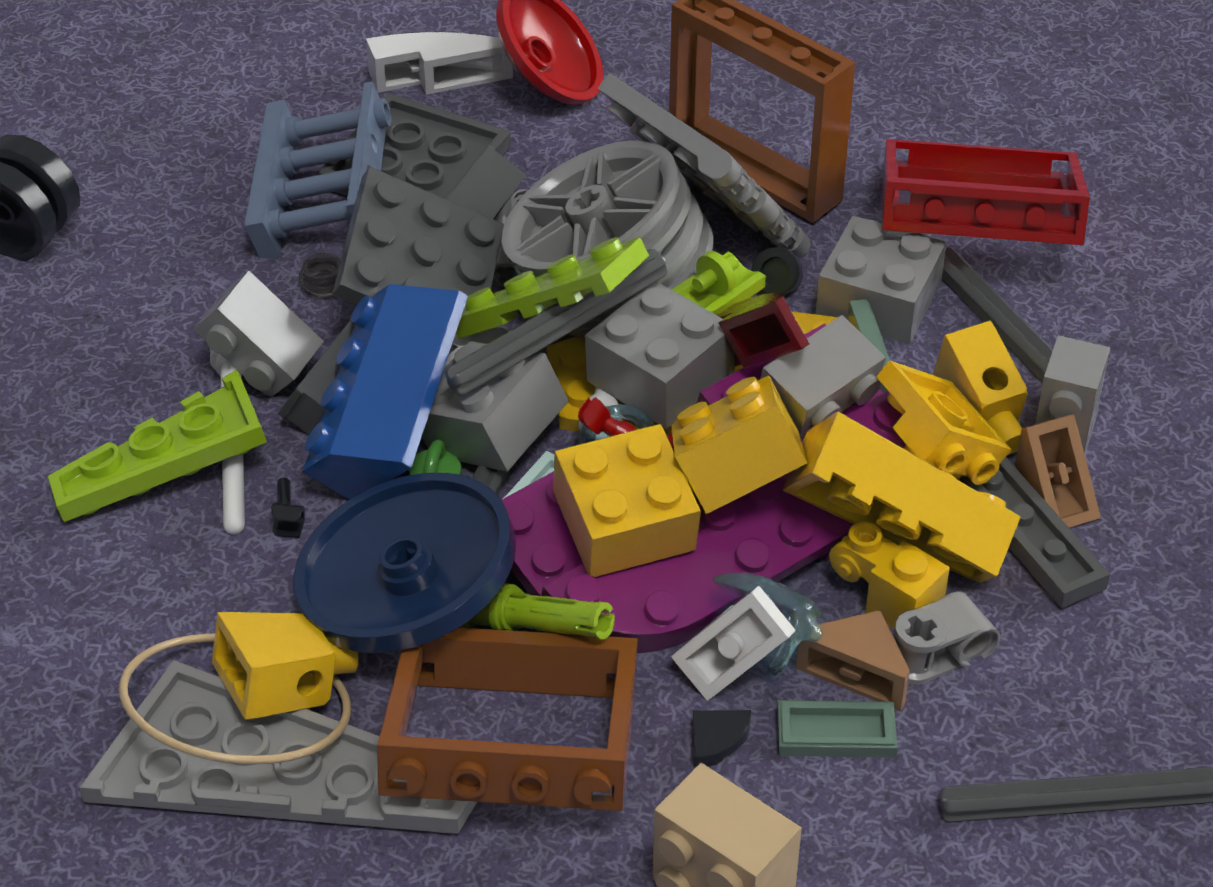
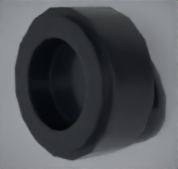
M780 247L768 248L762 251L755 258L751 271H759L766 276L765 288L760 290L763 294L781 293L782 296L789 295L797 289L804 276L799 258L792 251Z

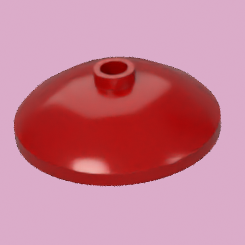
M498 0L496 25L501 44L510 63L527 83L543 95L555 101L571 105L584 104L599 93L598 87L603 82V67L598 49L586 27L563 1Z

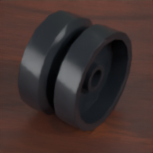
M4 135L0 137V254L20 261H27L38 256L50 243L55 232L61 230L75 215L80 206V192L71 170L57 154L42 143L23 135Z

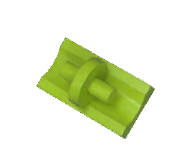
M708 251L697 259V273L671 290L718 315L733 304L749 299L765 288L766 276L759 271L753 272L746 269L736 256L729 251L724 255L715 251Z

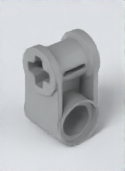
M959 591L950 593L940 600L921 608L904 612L898 617L894 627L897 645L910 670L908 684L919 685L926 683L961 666L967 667L971 665L968 662L970 659L982 655L983 658L990 656L1000 641L999 631L964 592Z

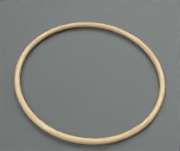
M215 633L183 636L153 645L129 662L120 678L119 695L122 706L140 729L157 741L180 752L223 763L274 764L310 756L337 740L345 731L351 717L349 694L340 679L334 675L332 684L338 691L343 705L341 720L327 737L299 750L257 756L225 754L182 743L158 731L138 714L130 701L128 683L132 673L143 661L161 651L180 645L214 642Z

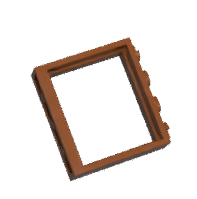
M736 0L676 1L672 4L669 113L727 151L748 173L747 175L753 178L776 203L814 223L843 200L855 62ZM712 42L815 96L810 170L709 116Z
M458 627L431 642L402 650L377 744L378 795L623 811L636 690L638 638L608 637L603 640L574 634ZM422 663H434V667L422 666ZM607 674H616V678L608 677ZM417 686L613 698L607 749L410 737L405 735ZM401 779L407 780V782H394V780ZM611 785H613V786H612V794H611V795H597V794H593V792H605V793H610Z

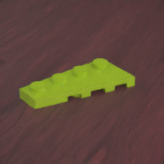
M615 237L592 248L589 251L591 256L578 261L575 254H571L547 266L548 273L535 277L532 271H527L504 283V290L493 294L491 288L486 287L472 293L467 298L456 331L458 339L505 325L519 315L517 310H520L525 319L540 314L557 302L560 307L577 303L583 299L582 296L592 291L596 297L610 293L649 256L641 237L621 244L618 237Z
M238 370L221 378L224 387L205 398L198 391L180 401L183 410L159 423L152 417L134 427L135 431L125 443L117 446L107 442L48 475L56 507L63 521L66 522L81 515L93 514L104 506L130 496L141 495L155 486L181 476L192 475L201 468L232 456L243 455L252 448L267 443Z

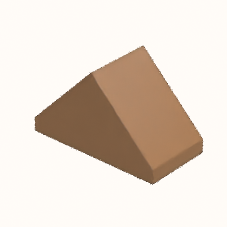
M1074 414L1022 428L1015 468L1069 528L1100 519L1101 516Z
M880 610L803 628L799 635L796 669L876 702H894V709L901 712L906 701L910 670Z

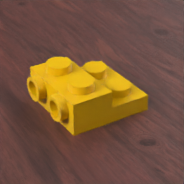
M889 360L876 377L890 392L887 397L889 403L903 414L892 427L906 443L903 449L939 470L951 474L955 478L959 479L962 475L967 476L976 485L986 483L993 478L999 469V464L1009 454L1011 448L951 381Z

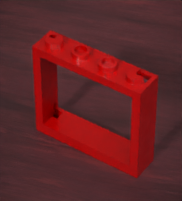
M886 139L882 178V230L1084 245L1090 195L1076 152ZM896 149H909L908 161L896 160ZM1052 160L1067 161V175H1064L1063 172H1051ZM899 190L910 191L909 203L899 202Z

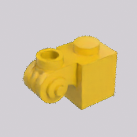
M866 521L855 523L849 529L848 535L842 538L841 542L837 543L829 553L831 565L840 577L848 582H856L863 577L869 583L866 613L880 610L887 625L893 630L898 617L904 612L921 608L946 596L950 567L906 540L897 545L884 537L881 529L874 523Z

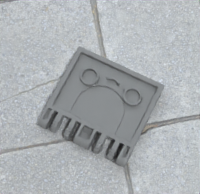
M611 73L607 75L598 87L612 102L607 110L623 124L631 127L629 132L639 141L653 142L666 148L672 154L679 167V171L691 189L697 186L703 190L702 194L723 211L729 208L736 213L734 215L735 218L755 233H758L759 230L763 231V235L771 241L775 248L780 247L792 251L798 258L806 255L811 245L808 235L787 216L782 208L753 178L747 175L748 173L727 151Z

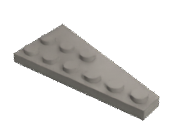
M175 660L172 661L136 710L151 726L173 739L197 748L234 755H273L299 750L327 737L340 722L307 709L254 719H244L220 677ZM130 718L80 786L83 802L453 834L460 832L477 803L473 801L379 796L377 744L380 736L348 724L337 740L310 756L282 763L250 765L212 761L180 752L149 736ZM395 779L394 782H407V780Z

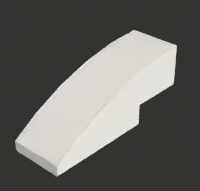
M421 32L366 38L368 69L377 93L421 84L425 94L428 95L513 78V66L504 51L500 38L450 32Z

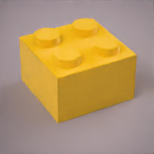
M769 375L758 381L756 377L745 378L732 385L726 391V397L709 406L706 402L696 403L683 410L677 416L678 421L671 424L675 458L706 514L807 464L799 431Z
M661 424L555 451L553 492L588 575L598 577L696 550L701 510L675 458V453Z

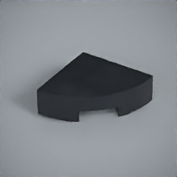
M693 710L694 768L700 763L707 767L717 765L723 761L724 757L734 752L741 744H744L750 731L751 710Z

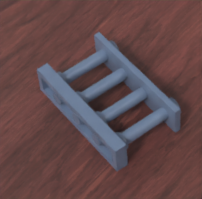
M373 81L363 85L360 108L299 120L298 117L291 116L285 100L267 103L244 227L259 258H280L283 237L288 236V231L352 218L362 176L369 166L381 171L386 127L392 124V115L388 101L385 98L380 99ZM357 128L356 138L298 150L299 145L303 144L306 138ZM353 158L351 169L293 180V176L298 174L301 168ZM349 189L347 200L288 211V206L292 205L295 199Z

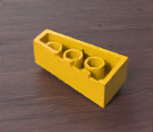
M839 411L806 432L802 445L807 464L789 473L782 491L852 524L863 521L874 523L881 529L884 537L897 545L906 540L949 566V570L981 583L998 576L1021 516L1006 508L1004 500L990 493L972 489L951 474L939 470Z

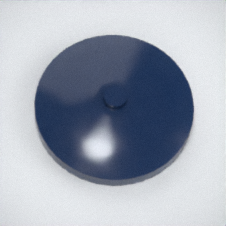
M437 472L396 478L354 496L320 523L304 544L297 559L293 575L294 594L304 616L321 630L327 640L334 646L363 653H387L417 647L457 629L478 614L494 598L506 581L513 566L516 554L515 530L504 503L491 488L473 478Z

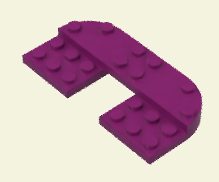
M824 323L823 325L804 334L805 337H810L811 335L825 327L826 324ZM775 359L745 369L742 368L703 389L699 393L697 403L706 402L708 406L727 396L726 391L732 385L745 378L756 377L757 381L760 380L763 367ZM879 388L877 393L868 402L862 405H858L855 402L842 411V414L899 447L904 448L906 446V443L892 428L903 414L897 411L887 400L890 394L889 391L883 393ZM554 471L502 499L516 535V554L511 571L530 595L609 603L612 605L613 610L610 613L601 612L603 614L615 615L614 627L609 637L638 638L637 653L659 651L682 644L692 639L731 605H735L757 586L765 590L819 557H822L825 562L828 561L831 549L848 535L849 529L854 524L782 491L789 475L787 473L708 514L705 513L699 500L696 499L701 510L696 550L593 577L587 574L554 495Z

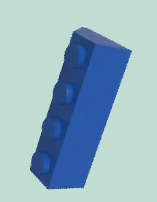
M388 284L372 297L366 295L359 301L351 316V322L355 324L351 337L342 345L336 357V364L340 366L336 379L330 383L321 399V406L325 408L322 418L309 434L305 444V450L309 451L302 471L304 474L350 500L369 488L393 480L412 467L468 298L466 294L458 290Z

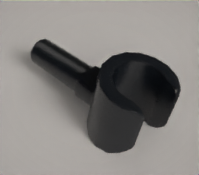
M283 477L277 481V502L271 506V514L275 518L273 533L277 536L300 538L305 522V508L301 505H291L290 480Z

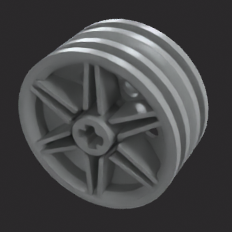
M635 140L616 142L594 148L564 162L543 176L519 199L510 212L502 231V247L518 275L532 271L534 276L538 277L548 273L547 266L568 255L575 254L578 261L591 256L589 251L609 239L618 237L621 244L641 237L646 250L655 249L666 259L668 272L665 277L657 282L669 289H673L697 273V259L706 252L712 251L713 232L698 202L690 192V188L679 171V167L672 154L666 148L656 143ZM635 295L567 335L585 337L589 331Z

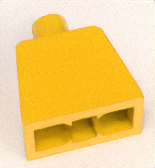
M990 320L946 334L933 375L951 381L1011 448L1009 454L1018 451L1022 429L1018 421L1028 392L996 328Z
M217 612L212 664L244 719L260 718L325 705L331 697L333 676L335 674L355 673L357 670L358 652L334 646L327 640L323 632L314 626L303 613Z

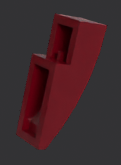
M781 293L763 294L737 302L717 315L723 319L718 324L735 352V366L742 364L744 369L802 350L809 345L807 338Z

